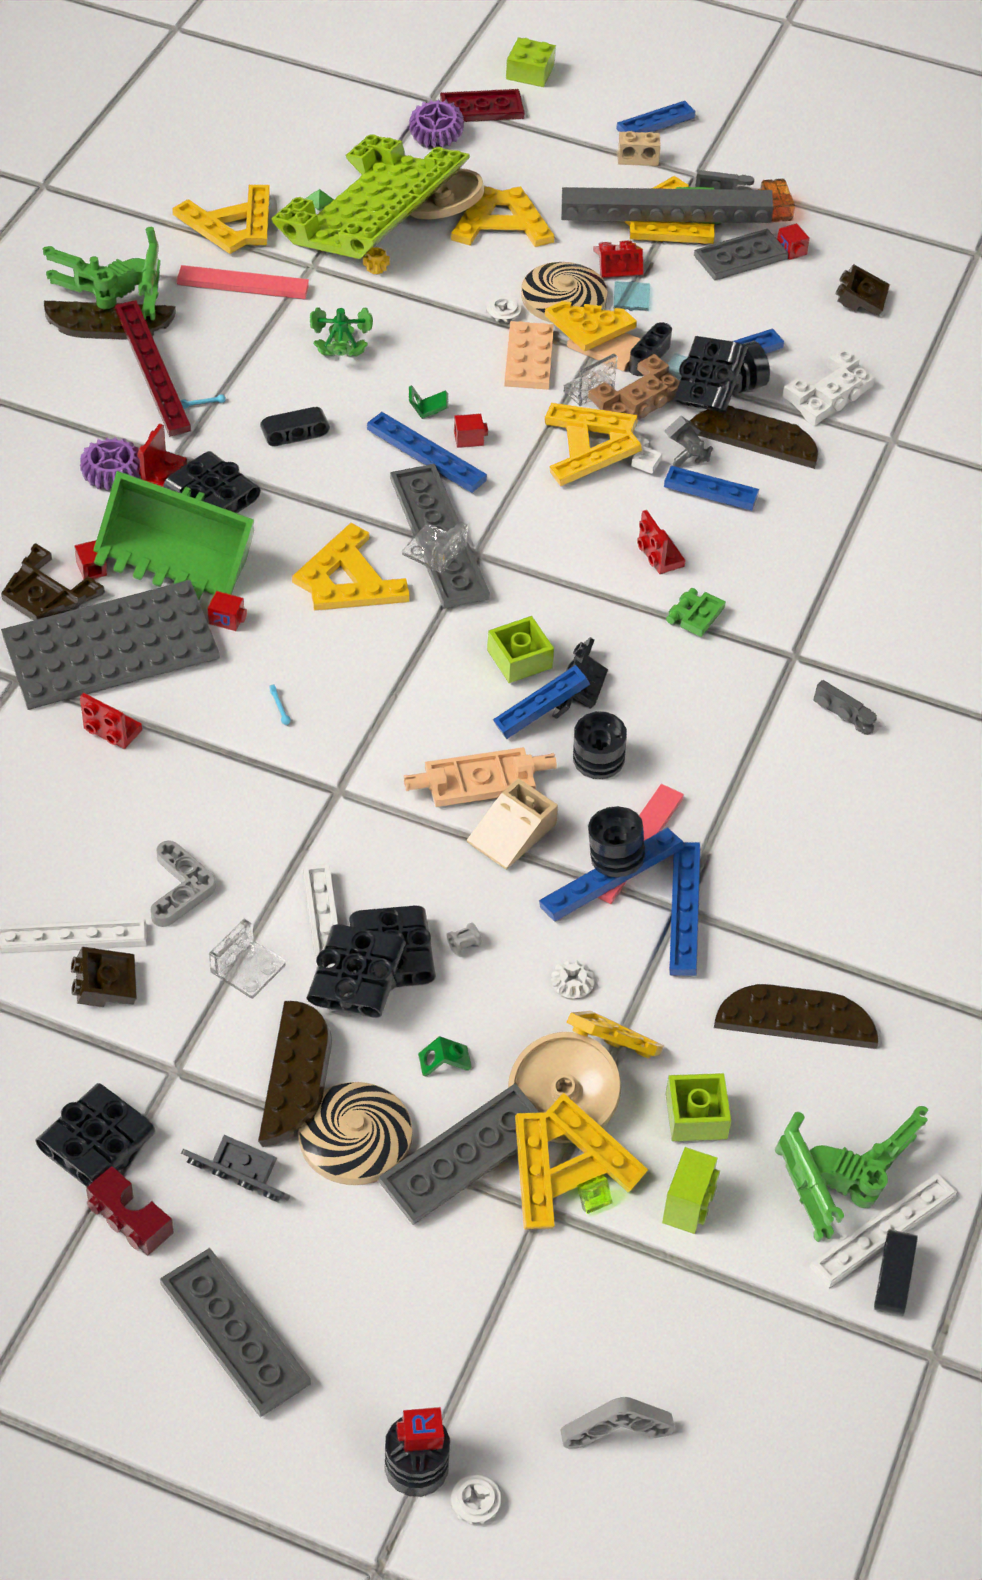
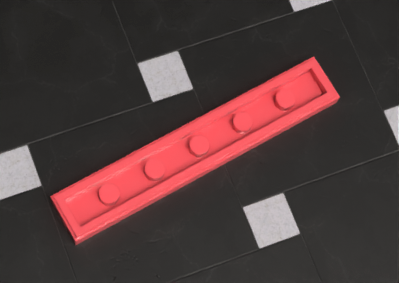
M181 265L177 277V285L305 299L309 287V279Z
M663 784L659 786L639 815L643 822L644 840L662 831L682 802L683 793ZM626 882L598 898L612 904Z

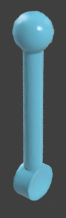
M220 394L214 398L194 401L183 399L180 402L183 409H186L191 405L211 402L224 403L226 397Z
M275 684L269 685L270 693L273 695L282 716L281 722L284 725H288L291 718L285 713L277 694Z

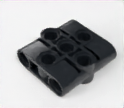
M695 336L688 358L683 360L679 366L681 379L673 400L685 406L726 413L733 391L742 382L740 370L748 347L733 341Z
M211 451L203 453L171 474L165 480L163 486L181 494L185 487L191 489L190 497L195 499L199 492L205 494L203 502L234 513H239L255 502L261 493V488L240 473L239 466L236 463L225 462Z
M412 905L355 911L350 915L349 922L351 927L393 934L405 940L406 946L395 975L397 980L395 987L425 985L435 980L436 974L431 948V934L424 907ZM369 945L363 946V947L360 948V949H365V948H367ZM382 974L378 978L385 977L387 974Z
M340 924L333 925L324 950L316 958L317 969L306 999L318 1007L380 1018L389 993L396 986L397 980L395 975L406 946L405 940L393 934ZM369 945V946H368L367 948H365V949H360V948H362L363 946ZM330 964H335L333 967L326 968ZM356 969H361L356 973H352ZM382 974H387L385 977L378 978ZM347 993H352L350 996L343 997Z
M96 1083L77 1102L66 1104L62 1108L61 1116L38 1136L35 1142L47 1157L84 1186L88 1187L111 1166L117 1171L126 1168L130 1163V1156L150 1139L156 1131L153 1124L145 1116L104 1085Z

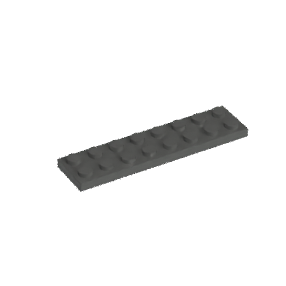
M435 464L390 472V480L443 609L489 600L490 592Z

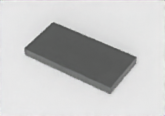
M768 228L695 249L694 251L695 258L714 281L786 260L789 254Z

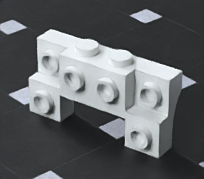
M842 348L829 357L827 368L832 370L833 373L813 386L798 377L784 386L782 397L793 404L807 422L815 426L836 411L842 410L845 405L857 400L860 395L874 386L875 376L859 366L860 358Z

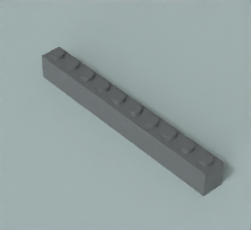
M562 187L561 220L772 223V190Z

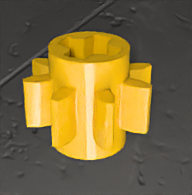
M373 247L366 256H363V265L367 266V271L370 273L381 274L387 271V266L390 265V256H386V251L382 248Z

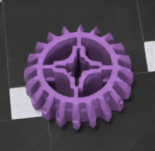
M430 99L429 103L422 102L421 106H416V109L412 111L409 119L411 135L414 140H418L419 145L424 144L426 148L429 146H433V148L441 146L443 148L445 144L451 146L452 142H457L458 137H461L464 128L463 115L459 107H455L454 103L448 104L447 100L440 102L438 99L436 102H433Z
M106 437V440L101 441L97 439V443H90L89 447L84 448L80 458V470L85 481H88L90 486L96 485L97 489L104 487L108 491L112 488L117 471L139 478V448L134 446L133 442L127 443L125 438L118 440L117 437L114 439Z

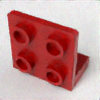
M624 240L619 241V245L611 244V242H600L599 246H593V251L599 254L600 276L602 278L644 275L643 249L637 246L636 243Z
M158 424L156 429L150 432L148 440L138 450V459H140L139 475L141 479L161 487L164 486L165 480L171 474L187 464V457L166 451L163 424Z
M643 510L641 521H639L640 531L637 544L639 549L644 551L648 557L650 565L655 567L659 575L685 567L684 557L666 531L659 528L648 510Z
M86 693L80 696L83 726L90 734H96L107 740L110 744L126 749L143 730L142 723L124 715L123 712Z

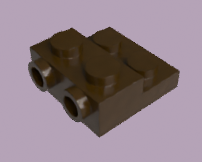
M855 264L849 270H844L839 279L842 283L838 286L835 293L839 296L837 302L855 312L859 307H862L866 311L879 316L883 311L890 284Z
M82 946L77 957H73L71 973H76V979L73 980L71 993L77 996V1004L104 1007L106 1002L110 1001L134 1005L137 999L134 954Z

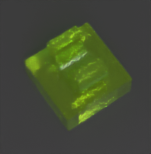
M603 1174L577 1185L582 1209L587 1214L613 1203L608 1179Z

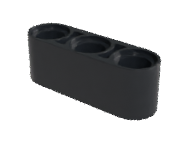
M659 322L653 325L631 349L629 372L631 374L643 376L637 370L638 363L653 354L661 358L669 350L672 327L668 323Z
M310 407L268 416L260 424L267 444L270 446H280L321 437L330 430L327 418L320 407Z
M888 1229L874 1310L904 1316L918 1235Z

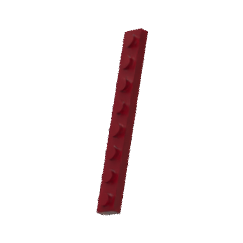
M137 300L115 305L118 318L169 437L191 432L190 422Z

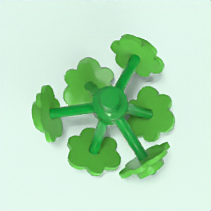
M316 307L315 311L310 313V327L314 329L315 333H321L326 323L333 324L329 327L330 335L326 342L319 339L313 343L318 347L317 350L325 356H334V354L338 356L345 354L358 356L365 351L368 343L365 340H360L356 343L352 335L354 327L351 324H357L358 329L362 330V333L372 330L373 317L366 307L362 308L361 312H358V319H348L344 308H338L333 319L326 318V312L321 310L320 307Z

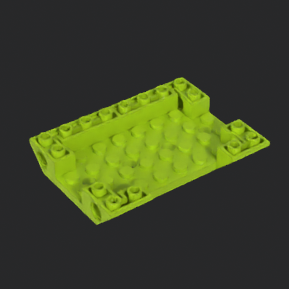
M375 134L368 135L346 154V159L361 173V177L338 195L335 200L324 207L317 215L313 200L296 197L271 218L272 222L295 245L361 259L454 176L470 158V154L458 150L453 151L443 149L442 147H435L424 159L410 155L405 156L401 140L380 137Z

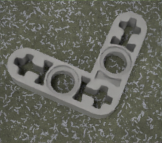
M170 840L163 841L157 846V859L160 865L178 879L181 884L151 906L152 922L160 927L171 925L211 896L215 891V878L213 874L178 843ZM183 865L193 867L190 872L186 873L179 870ZM180 895H188L190 900L182 903L178 902L176 898Z
M630 1397L615 1398L563 1426L560 1430L563 1446L569 1449L586 1446L621 1426L653 1438L666 1437L675 1431L672 1413Z

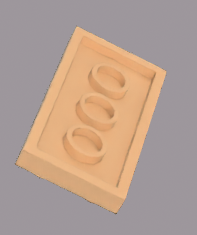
M510 321L504 386L549 390L554 324Z

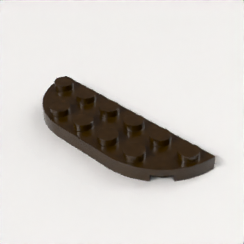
M44 300L45 317L48 323L56 326L58 331L63 334L78 338L128 340L116 313L115 306L110 309H102L97 306L96 302ZM138 304L140 309H142L143 304ZM155 305L156 318L151 320L150 316H146L145 321L152 336H154L155 331L162 327L166 329L172 323L176 314L175 306Z
M729 405L726 413L705 410L696 414L690 420L701 431L698 436L812 469L816 467L818 458L817 446L812 437L797 424H791Z
M771 984L747 986L733 992L723 1001L717 1011L714 1028L870 1049H877L878 1033L868 1013L849 998L826 991Z
M284 1001L258 1139L262 1147L276 1145L295 1136L293 1132L305 1122L310 1123L322 1102L332 1036L329 1026L320 1012L303 1002Z

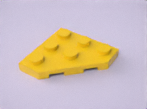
M561 301L545 309V316L584 352L637 327V320L627 311L620 308L609 311L602 310V306L584 304V307L571 306V302Z
M593 1011L571 1012L566 1022L574 1026L572 1031L582 1036L588 1037L589 1034L604 1039V1042L617 1048L623 1046L634 1049L635 1053L650 1059L651 1056H659L664 1045Z

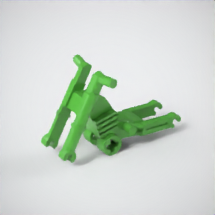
M147 227L145 229L149 242L145 259L132 258L125 261L116 259V262L113 261L112 264H108V267L100 266L96 256L90 257L89 264L85 263L80 257L56 250L52 246L43 247V255L46 256L47 260L73 268L74 277H71L56 270H48L46 272L47 279H50V284H56L79 293L83 290L94 293L97 306L102 309L113 308L117 304V297L122 299L128 293L130 294L134 291L135 286L138 285L139 295H144L141 312L145 320L146 316H150V319L154 320L156 318L155 303L159 295L157 291L161 260L158 259L159 244L154 228Z
M916 1107L912 1115L887 1140L882 1143H875L871 1150L861 1156L857 1153L855 1155L853 1151H848L845 1147L838 1149L819 1145L809 1150L799 1131L805 1119L804 1114L801 1112L794 1113L784 1131V1135L781 1136L775 1147V1152L778 1155H782L786 1162L785 1167L798 1192L799 1201L804 1205L815 1229L813 1236L817 1242L822 1240L824 1236L822 1232L825 1233L827 1239H830L834 1234L831 1226L834 1221L832 1216L836 1218L838 1223L844 1218L843 1211L835 1206L826 1186L829 1185L831 1189H836L839 1193L842 1192L844 1196L850 1193L851 1200L858 1207L869 1208L873 1206L887 1185L888 1176L886 1171L894 1160L917 1138L915 1133L928 1121L926 1117L920 1116L926 1115L928 1112L927 1107ZM861 1191L867 1195L865 1198L860 1195Z

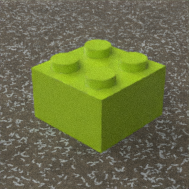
M518 37L507 58L506 79L544 87L555 65L556 45Z
M533 616L488 630L487 651L508 683L553 668L554 647Z
M724 1073L668 1075L665 1094L671 1141L728 1139L731 1116Z
M684 1147L667 1193L662 1220L663 1224L692 1234L696 1233L698 1224H705L709 1211L708 1206L710 1201L712 1202L717 1189L716 1184L720 1175V1170L716 1169L717 1157Z

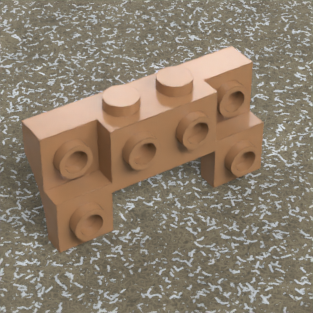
M653 354L638 363L637 370L644 375L643 377L619 391H616L604 382L588 391V398L599 410L637 415L639 420L672 401L680 381L669 373V365Z

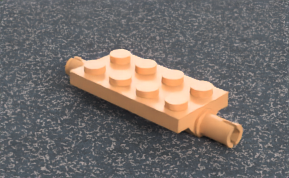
M524 747L425 762L426 773L404 775V785L406 791L428 788L431 790L435 807L498 798L518 778L536 789L533 774L536 771L556 769L557 762L554 753L532 757L531 754L526 755Z

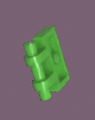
M690 588L688 592H684L680 596L679 603L670 608L666 621L669 624H674L676 620L681 619V628L702 637L724 610L726 601L707 592H704L699 597L697 596L698 591L695 588Z

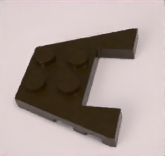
M35 543L31 547V553L23 559L21 568L17 573L13 574L2 591L1 596L4 602L32 620L57 615L105 593L103 585L89 576L69 590L41 572L39 569L52 560L51 552Z

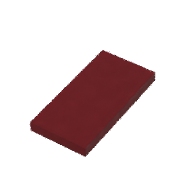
M519 89L440 93V102L447 100L448 104L454 103L455 107H459L464 122L524 119L525 116Z

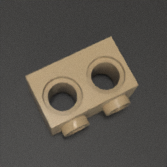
M619 132L618 164L659 166L660 133Z

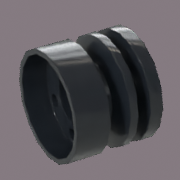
M756 341L743 344L748 349L740 370L742 382L733 391L732 395L746 392L747 389L752 390L765 386L769 382L770 366L768 358L762 346Z
M599 711L586 714L578 720L574 727L573 763L580 773L592 779H606L613 777L621 771L625 763L627 729L623 721L614 714Z
M620 806L607 807L595 813L588 824L590 856L594 868L603 875L611 877H623L636 872L645 860L642 818L637 812Z
M400 1417L391 1425L385 1439V1473L388 1482L398 1492L407 1496L422 1497L434 1493L443 1485L448 1475L450 1437L446 1427L443 1425L444 1441L442 1449L405 1452L404 1441H398L397 1422H402V1417Z

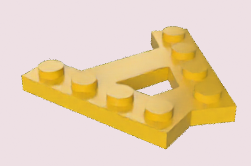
M672 176L653 188L676 189V187H689V185L676 176ZM623 221L630 226V239L714 244V224Z
M249 185L248 202L207 212L189 199L172 208L175 217L229 254L245 245H267L270 185ZM247 218L246 229L235 231L224 224Z
M484 186V194L481 199L465 211L451 233L452 241L471 246L481 229L524 230L534 247L554 243L555 237L521 186L503 191ZM496 205H507L513 215H491Z
M551 403L544 418L545 425L567 428L570 457L549 466L550 473L560 486L642 451L641 443L633 435L638 423L637 415ZM588 431L610 434V440L590 448Z
M353 523L348 524L292 576V583L311 593L314 611L409 602L406 578L382 580L358 550L369 540V532ZM341 566L354 583L334 584L329 576Z
M564 1093L545 1113H517L515 1115L524 1230L552 1229L555 1226L552 1199L606 1173L623 1189L630 1192L648 1171L640 1161ZM565 1135L584 1152L550 1169L549 1141Z

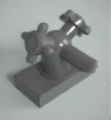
M680 416L664 431L669 438L685 448L674 459L673 466L679 467L691 456H698L695 459L696 463L710 461L709 458L713 447L709 446L707 449H704L705 443L698 437L701 431L694 423Z

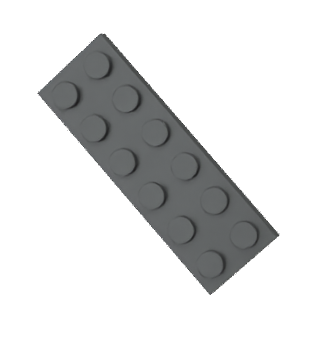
M514 1083L379 1176L378 1182L411 1224L414 1225L517 1153L515 1115L517 1113L540 1112L517 1084Z
M208 1248L160 1278L161 1286L259 1417H262L311 1385L310 1377L211 1248Z

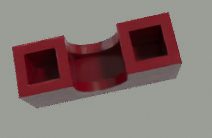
M113 1166L86 1187L87 1205L96 1215L99 1213L103 1215L108 1225L115 1232L121 1231L135 1250L141 1249L146 1255H149L174 1233L172 1218L153 1201L140 1210L125 1208L126 1204L134 1198L132 1183Z

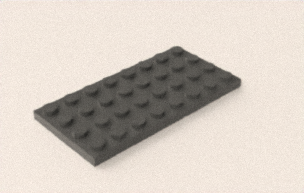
M191 580L1 629L27 710L78 697L83 693L97 692L220 658L219 650Z

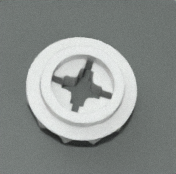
M495 297L487 303L486 313L489 314L491 319L495 318L496 322L502 320L506 323L507 320L514 321L515 318L520 317L521 305L511 297Z
M566 960L562 965L557 964L552 972L551 983L558 994L567 998H580L592 990L594 986V972L589 970L588 964L581 965L578 960L574 963H569ZM568 975L572 977L578 975V980L568 981Z
M469 1475L462 1478L456 1483L451 1493V1506L456 1512L458 1519L462 1518L468 1521L469 1524L473 1522L484 1524L486 1520L491 1517L494 1518L501 1504V1494L497 1485L491 1479L482 1475ZM472 1490L478 1498H483L479 1510L475 1507L474 1503H468L471 1500Z

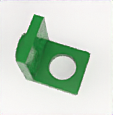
M412 385L409 386V402L421 419L449 408L448 392L446 390L422 399Z
M441 1036L437 1037L418 1053L422 1075L425 1077L443 1063L467 1071L472 1068L467 1045ZM431 1051H434V1061L428 1066L427 1057Z

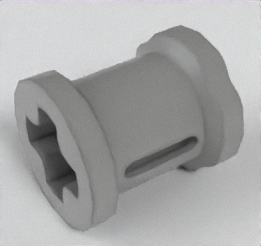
M474 923L467 924L466 928L457 932L451 931L447 933V941L454 954L461 953L462 949L472 945L479 946L482 942L480 933Z

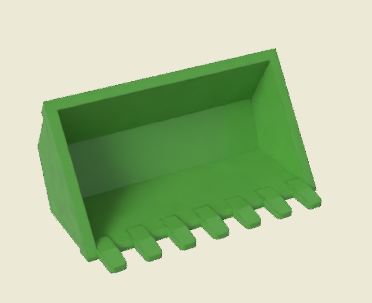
M117 471L95 543L94 552L98 554L94 563L103 566L108 557L117 560L114 565V571L119 573L124 571L127 563L136 566L133 578L142 580L146 570L156 573L152 584L158 587L162 586L166 577L175 580L174 584L191 580L198 600H200L204 591L212 593L213 596L216 591L232 595L234 586L247 560L254 534V519L203 502L205 494L199 492L196 499L190 497L191 489L185 487L181 494Z

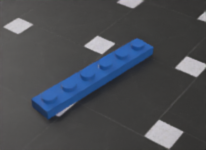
M380 412L367 422L368 431L425 465L435 464L438 473L471 493L487 481L486 473L384 412Z
M667 827L644 840L645 860L636 872L628 876L611 877L605 876L596 869H593L540 899V908L555 922L684 848L683 840Z
M683 842L684 848L674 854L669 972L673 976H697L701 848L700 842Z

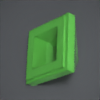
M320 189L305 198L313 200L314 207L317 210L323 209L334 200Z

